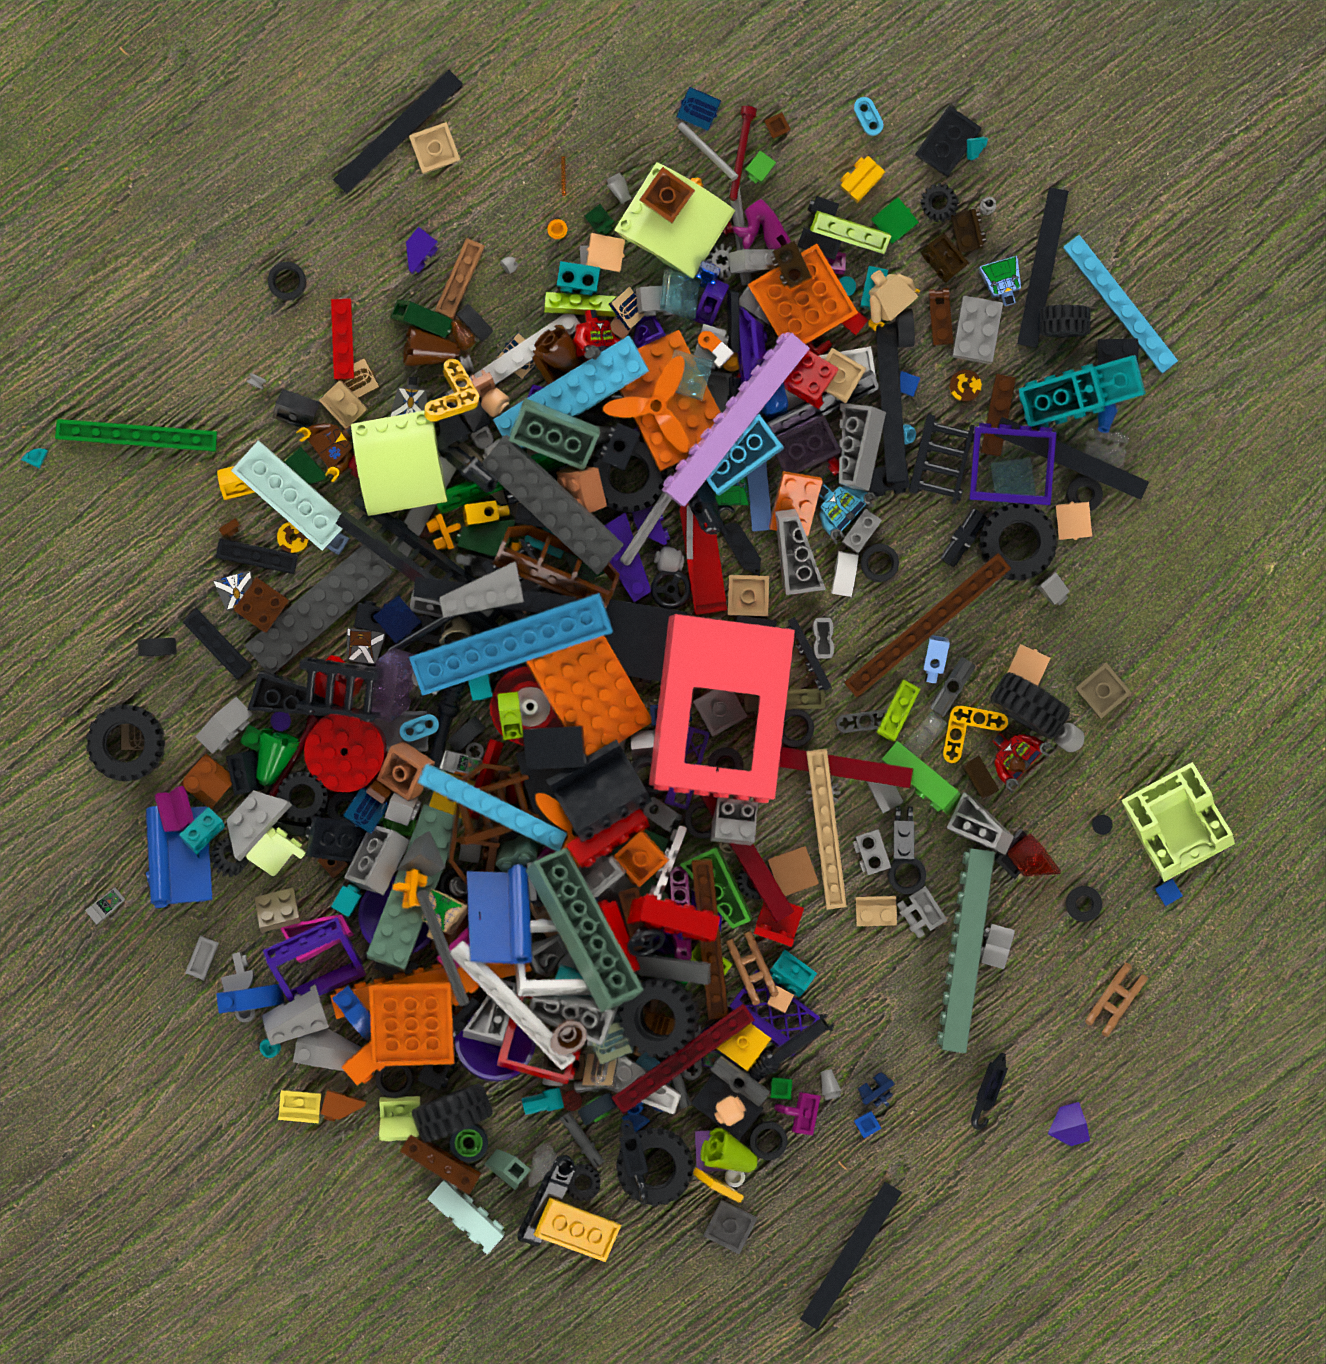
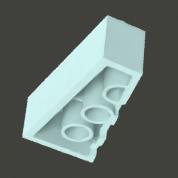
M443 1180L428 1197V1200L446 1217H451L452 1222L462 1231L466 1230L468 1232L467 1235L474 1243H481L484 1246L482 1250L488 1254L504 1236L505 1232L502 1230L504 1226L496 1219L492 1221L488 1218L489 1213L481 1206L477 1208L472 1203L474 1200L467 1193L462 1195L456 1186Z

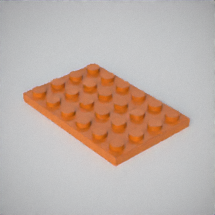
M677 330L638 348L650 371L619 391L623 398L642 397L649 399L654 395L657 381L667 364L673 358L682 356L685 360L684 374L677 391L668 401V408L682 424L689 439V447L691 448L694 444L698 445L702 440V433L707 428L710 429L713 426V420L720 413V410L680 330ZM655 400L652 405L653 409L660 411L662 408L661 401ZM647 414L633 417L660 472L678 464L682 460H686L690 455L688 453L689 450L682 452L670 443L660 429L654 415Z
M604 635L525 661L563 727L583 725L586 757L616 739L618 743L622 742L652 723L648 710Z

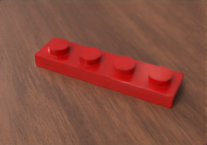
M331 299L334 380L355 379L352 299Z

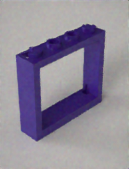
M979 423V426H975L969 499L1051 505L1056 432H1052V428L1040 427V431L1032 430V426H1020V429H1011L1012 425L1000 424L999 428L991 427L990 423ZM981 433L1049 438L1044 496L976 491Z
M338 917L263 950L267 964L289 1002L295 1000L294 996L298 994L302 996L309 992L310 987L316 985L318 994L321 996L366 975L363 963ZM341 940L352 963L294 989H290L278 968L279 965L332 941Z

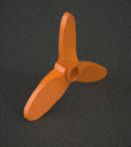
M677 356L667 364L657 381L654 395L649 399L625 397L612 400L604 405L603 411L610 416L623 418L652 414L670 443L678 450L687 452L690 448L688 436L678 418L668 408V401L677 391L684 374V358ZM655 400H659L662 403L660 411L653 409L652 405Z
M535 794V802L545 817L567 833L561 850L567 848L566 845L577 838L578 835L574 836L572 834L573 826L562 806L557 800L547 794ZM571 854L573 860L575 861V863H576V865H577V867H578V869H579V866H580V865L578 864V862L576 861V859H575V858L573 857V855Z

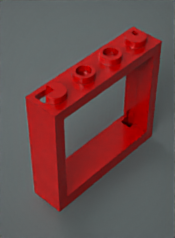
M517 996L522 1003L524 998H533V996ZM510 1017L497 1066L568 1085L569 1079L573 1080L576 1070V1068L572 1067L574 1061L565 1068L563 1075L507 1060L517 1023ZM580 1048L572 1053L577 1061L581 1052Z

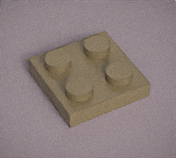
M1106 662L1075 687L1076 691L1100 719L1132 694Z
M294 887L254 897L261 933L301 923Z

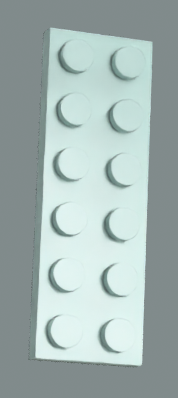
M259 440L232 468L231 471L322 551L342 530L341 527L335 524L341 512Z

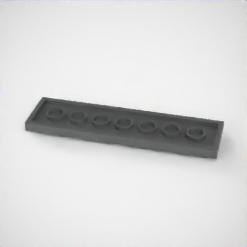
M508 435L502 437L482 462L483 467L494 475L500 484L597 575L602 572L623 547L624 544L518 444L509 441Z
M363 544L275 620L268 632L261 631L245 647L265 671L275 674L389 577L393 571L380 556Z

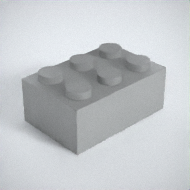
M969 296L962 297L952 358L992 364L1003 302Z
M375 826L371 833L366 832L344 879L362 889L384 895L403 854L407 850L410 840L393 830Z

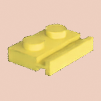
M281 1090L278 1120L319 1123L322 1093Z

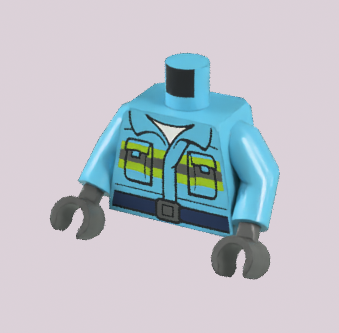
M823 485L819 496L825 501L820 506L821 511L819 513L823 529L831 536L834 543L838 544L836 537L842 536L844 539L842 530L866 504L873 507L874 505L870 503V500L872 498L878 500V497L871 492L868 493L864 490L852 489L847 486H839L832 492L827 486Z

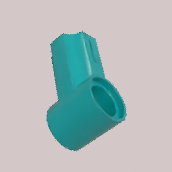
M560 1087L522 1098L525 1115L544 1110L552 1111L564 1107Z

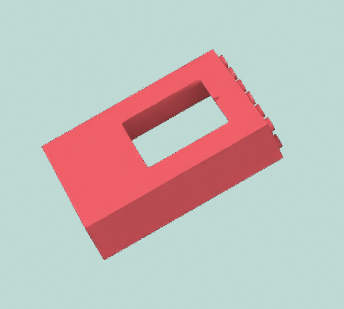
M677 614L669 616L649 785L654 786V790L669 791V788H674V792L689 793V790H692L694 795L709 796V793H714L713 797L729 798V795H732L733 799L749 801V798H753V802L769 803V800L775 799L795 630ZM694 687L759 695L760 700L751 771L719 768L718 772H716V767L686 764L684 762L692 690Z

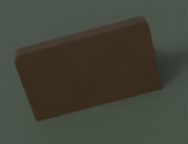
M979 755L961 765L981 800H985L990 795L999 791L998 786Z

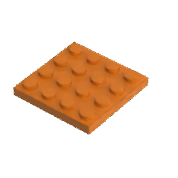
M818 244L801 253L812 276L810 280L789 290L788 286L784 287L779 276L782 273L778 267L748 284L749 289L778 338L783 333H793L804 344H807L858 314ZM792 270L789 272V277L792 280H798L800 273L797 270Z
M450 982L369 985L372 1066L454 1064Z

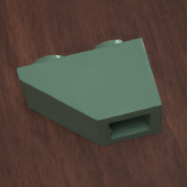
M496 1149L484 1163L485 1166L514 1190L517 1189L531 1170L515 1156Z

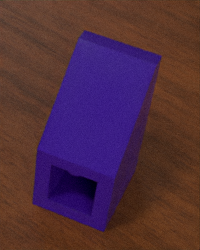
M420 227L406 241L408 267L412 275L416 272L419 274L425 267L424 261L428 256L432 258L438 251V242Z
M654 506L632 513L637 530L640 529ZM661 515L647 538L666 546L668 545L666 540H669L670 537L667 528H662L660 521H663L664 518Z

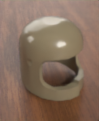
M459 616L447 622L439 642L440 646L446 645L445 637L455 642L462 639L463 633H465L464 638L472 636V625Z

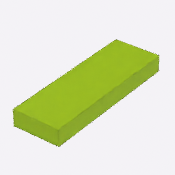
M903 679L876 733L892 742L896 741L921 689Z

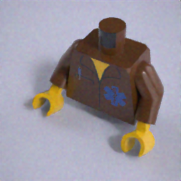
M322 423L307 428L302 427L296 432V434L300 432L304 435L299 441L303 442L307 439L329 469L325 476L332 474L334 477L331 482H334L340 474L349 468L348 463L353 456L354 449L349 442L353 439L351 425L341 431L337 424Z

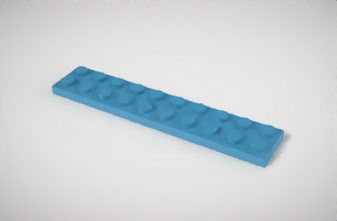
M598 593L410 656L409 660L423 696L612 633L613 629L601 595Z

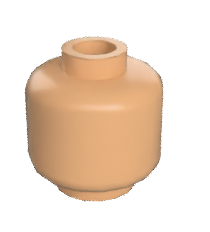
M498 388L491 389L480 397L482 408L494 418L510 409L509 397Z
M728 1096L716 1104L717 1112L715 1117L720 1124L724 1122L727 1126H732L744 1118L746 1108L738 1097Z

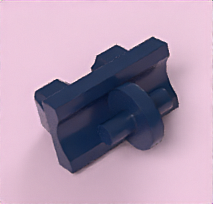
M880 1072L873 1077L878 1084L876 1089L872 1091L867 1083L858 1088L862 1097L861 1100L865 1105L879 1096L880 1098L873 1102L875 1106L878 1107L884 1103L888 1107L890 1104L887 1100L893 1095L890 1091L884 1095L882 1093L895 1084L891 1078L888 1079L884 1073Z

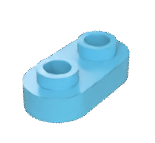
M867 97L859 98L854 104V112L863 130L870 136L880 134L883 129V121L873 101ZM866 105L868 110L863 112L860 110V106ZM875 123L877 128L871 129L869 124Z
M431 714L410 720L400 727V736L408 742L426 737L438 730L439 721ZM428 720L432 721L433 726L431 728H427L425 726V723ZM408 728H413V735L407 734Z

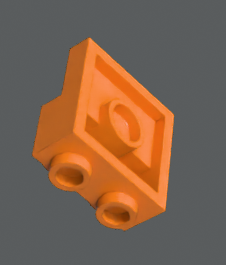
M643 830L614 855L615 859L626 870L629 881L633 885L637 884L638 887L643 885L670 860Z

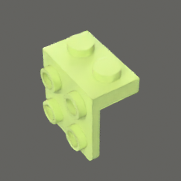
M271 827L247 853L246 858L271 876H275L292 854L301 859L305 852L298 840L286 837L288 834L279 827L277 829Z
M420 1096L380 1097L379 1139L382 1141L407 1140L410 1134L419 1139L420 1135L412 1117V1110L421 1106Z

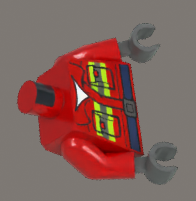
M588 310L585 311L586 322L577 324L575 327L574 342L576 343L577 357L593 358L595 360L601 352L620 340L614 335L608 320L598 321L597 311Z
M999 733L992 740L1000 749L995 754L996 759L994 762L997 776L1007 786L1010 793H1014L1011 787L1017 785L1020 788L1017 780L1024 772L1009 771L1010 761L1014 757L1023 758L1027 770L1042 753L1049 757L1050 755L1046 753V749L1050 747L1054 749V747L1035 736L1019 734L1018 736L1013 735L1007 740Z

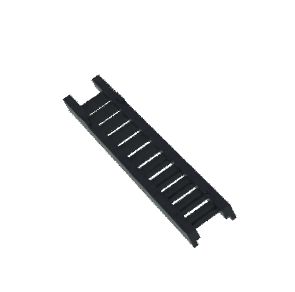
M362 493L357 496L354 505L365 512L366 515L363 514L357 520L344 510L335 523L413 582H415V576L437 579L430 574L435 566L447 573L442 580L449 581L453 578L457 582L471 583L477 580L407 528L408 525L399 518H394L388 513L368 516ZM371 518L382 525L376 533L365 526ZM387 530L399 537L392 545L381 537ZM403 542L414 549L409 557L397 549ZM419 554L431 561L425 569L414 562V559ZM496 607L489 616H486L481 611L459 615L480 632L499 627L500 625L495 621L501 614L511 622L516 621L509 609Z

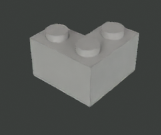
M235 697L208 721L196 738L212 754L218 749L222 751L228 746L229 741L238 734V729L242 731L250 724L248 719L253 713L247 710L248 708Z

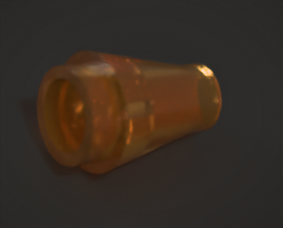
M455 320L451 323V330L457 346L463 351L471 348L476 343L475 336L460 320Z

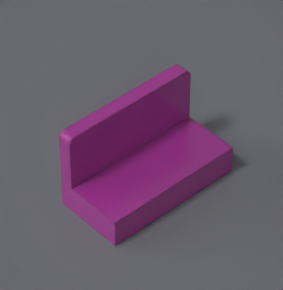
M178 786L169 793L155 794V800L165 832L184 831L194 821L184 786Z

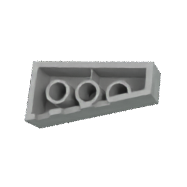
M840 403V410L842 411V419L840 420V428H842V439H840L842 457L839 458V484L852 489L869 491L886 412L872 406Z
M796 510L775 511L782 587L785 594L791 595L826 590Z
M583 995L533 996L529 1010L541 1021L558 1027V1024L567 1020L578 1021L586 1029V1039L602 1045L609 1034L618 1006L601 1013L593 997Z

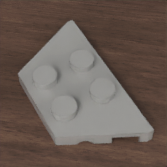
M253 790L227 819L235 859L241 861L292 804L286 800Z

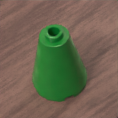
M263 728L261 730L256 778L261 785L270 786L277 782L299 747L300 741L297 742L298 739L282 731L272 733L273 729Z

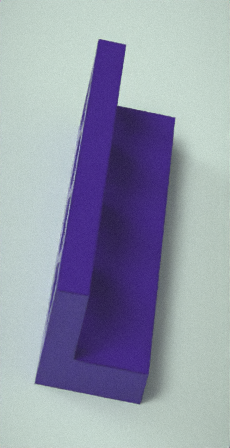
M688 726L684 757L686 764H688L686 761L687 754L695 751L698 761L694 765H701L710 732ZM693 732L705 735L703 744L697 747L694 746L691 741ZM691 744L693 749L688 751L689 746ZM701 747V751L699 754L696 749ZM669 788L665 803L688 810L693 791L689 790V793H686L687 800L684 805L674 802L677 792H674V788Z

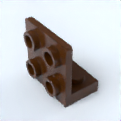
M256 577L235 606L234 611L266 633L285 607L287 608L291 601Z

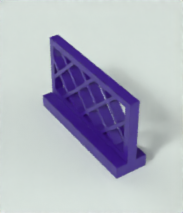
M765 983V988L756 989V992L766 991V997L768 1002L770 998L769 990ZM745 986L728 1006L731 1012L743 1004L739 999L743 994L748 993ZM794 997L791 1000L797 1008V1013L786 1014L785 1012L783 1015L772 1016L771 1006L768 1005L769 1017H760L757 1013V1006H764L767 1003L745 1005L755 1019L751 1024L772 1039L770 1042L776 1047L781 1046L790 1039L789 1031L800 1030L801 1032L808 1027H802L801 1015L808 1014L815 1020L812 1024L820 1019V1017ZM798 1016L799 1027L788 1029L787 1017ZM784 1017L785 1029L777 1030L774 1028L773 1019Z

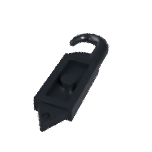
M730 505L718 506L719 515L723 510L735 513L734 508ZM722 521L723 527L720 532L744 571L748 570L760 576V561L762 559L741 526L737 523L725 525Z
M1003 1052L993 1062L989 1063L976 1097L977 1102L971 1116V1124L976 1130H982L988 1124L989 1119L987 1118L982 1124H979V1117L982 1111L989 1110L995 1105L1007 1073L1006 1054Z

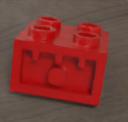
M808 350L784 380L785 389L820 409L823 405L822 394L839 369Z
M763 903L753 934L792 947L804 908L789 903L794 912L776 923Z

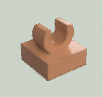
M481 370L482 376L475 378L474 374L471 375L472 383L479 397L486 394L489 390L496 388L490 372L486 373L484 370Z

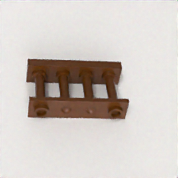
M520 772L512 773L508 779L477 788L485 793L495 790L497 799L506 803L502 787L513 784L520 810L540 820L539 814L531 813L528 810L521 781L529 779L528 775H523ZM448 798V802H456ZM458 803L465 827L464 835L458 836L461 845H469L513 831L500 823L494 825L490 818L482 814L483 829L476 831L472 826L468 808Z
M410 1134L400 1150L407 1157L467 1194H470L481 1175L480 1171L459 1160L433 1142H424L421 1138L418 1139Z

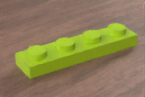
M817 211L810 228L812 232L885 254L891 238L889 233Z
M546 292L545 312L585 315V311L596 310L597 316L623 317V314L620 315L612 304L618 296H589L587 294ZM626 300L622 303V306L620 305L619 310L622 313L624 309L623 307H626Z

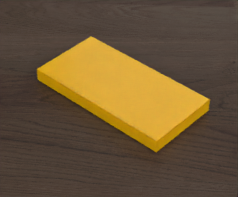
M549 1198L534 1236L606 1262L621 1224Z

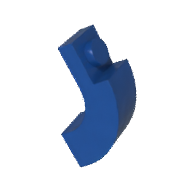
M279 984L216 993L219 1013L250 1010L285 1003L283 990Z
M348 985L332 999L358 1033L369 1042L371 1040L370 1012Z

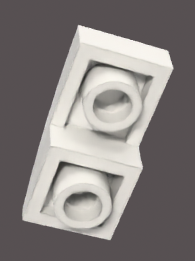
M838 551L834 568L835 575L831 588L832 594L852 596L858 554Z

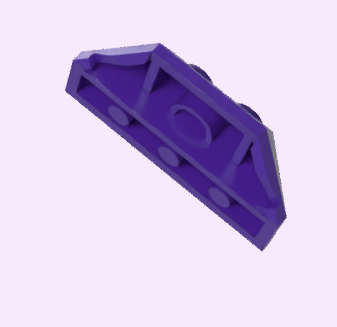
M739 306L740 351L738 352V361L742 384L744 381L748 382L752 377V370L757 365L763 363L765 360L763 357L768 350H765L767 333L763 331V324L743 307Z

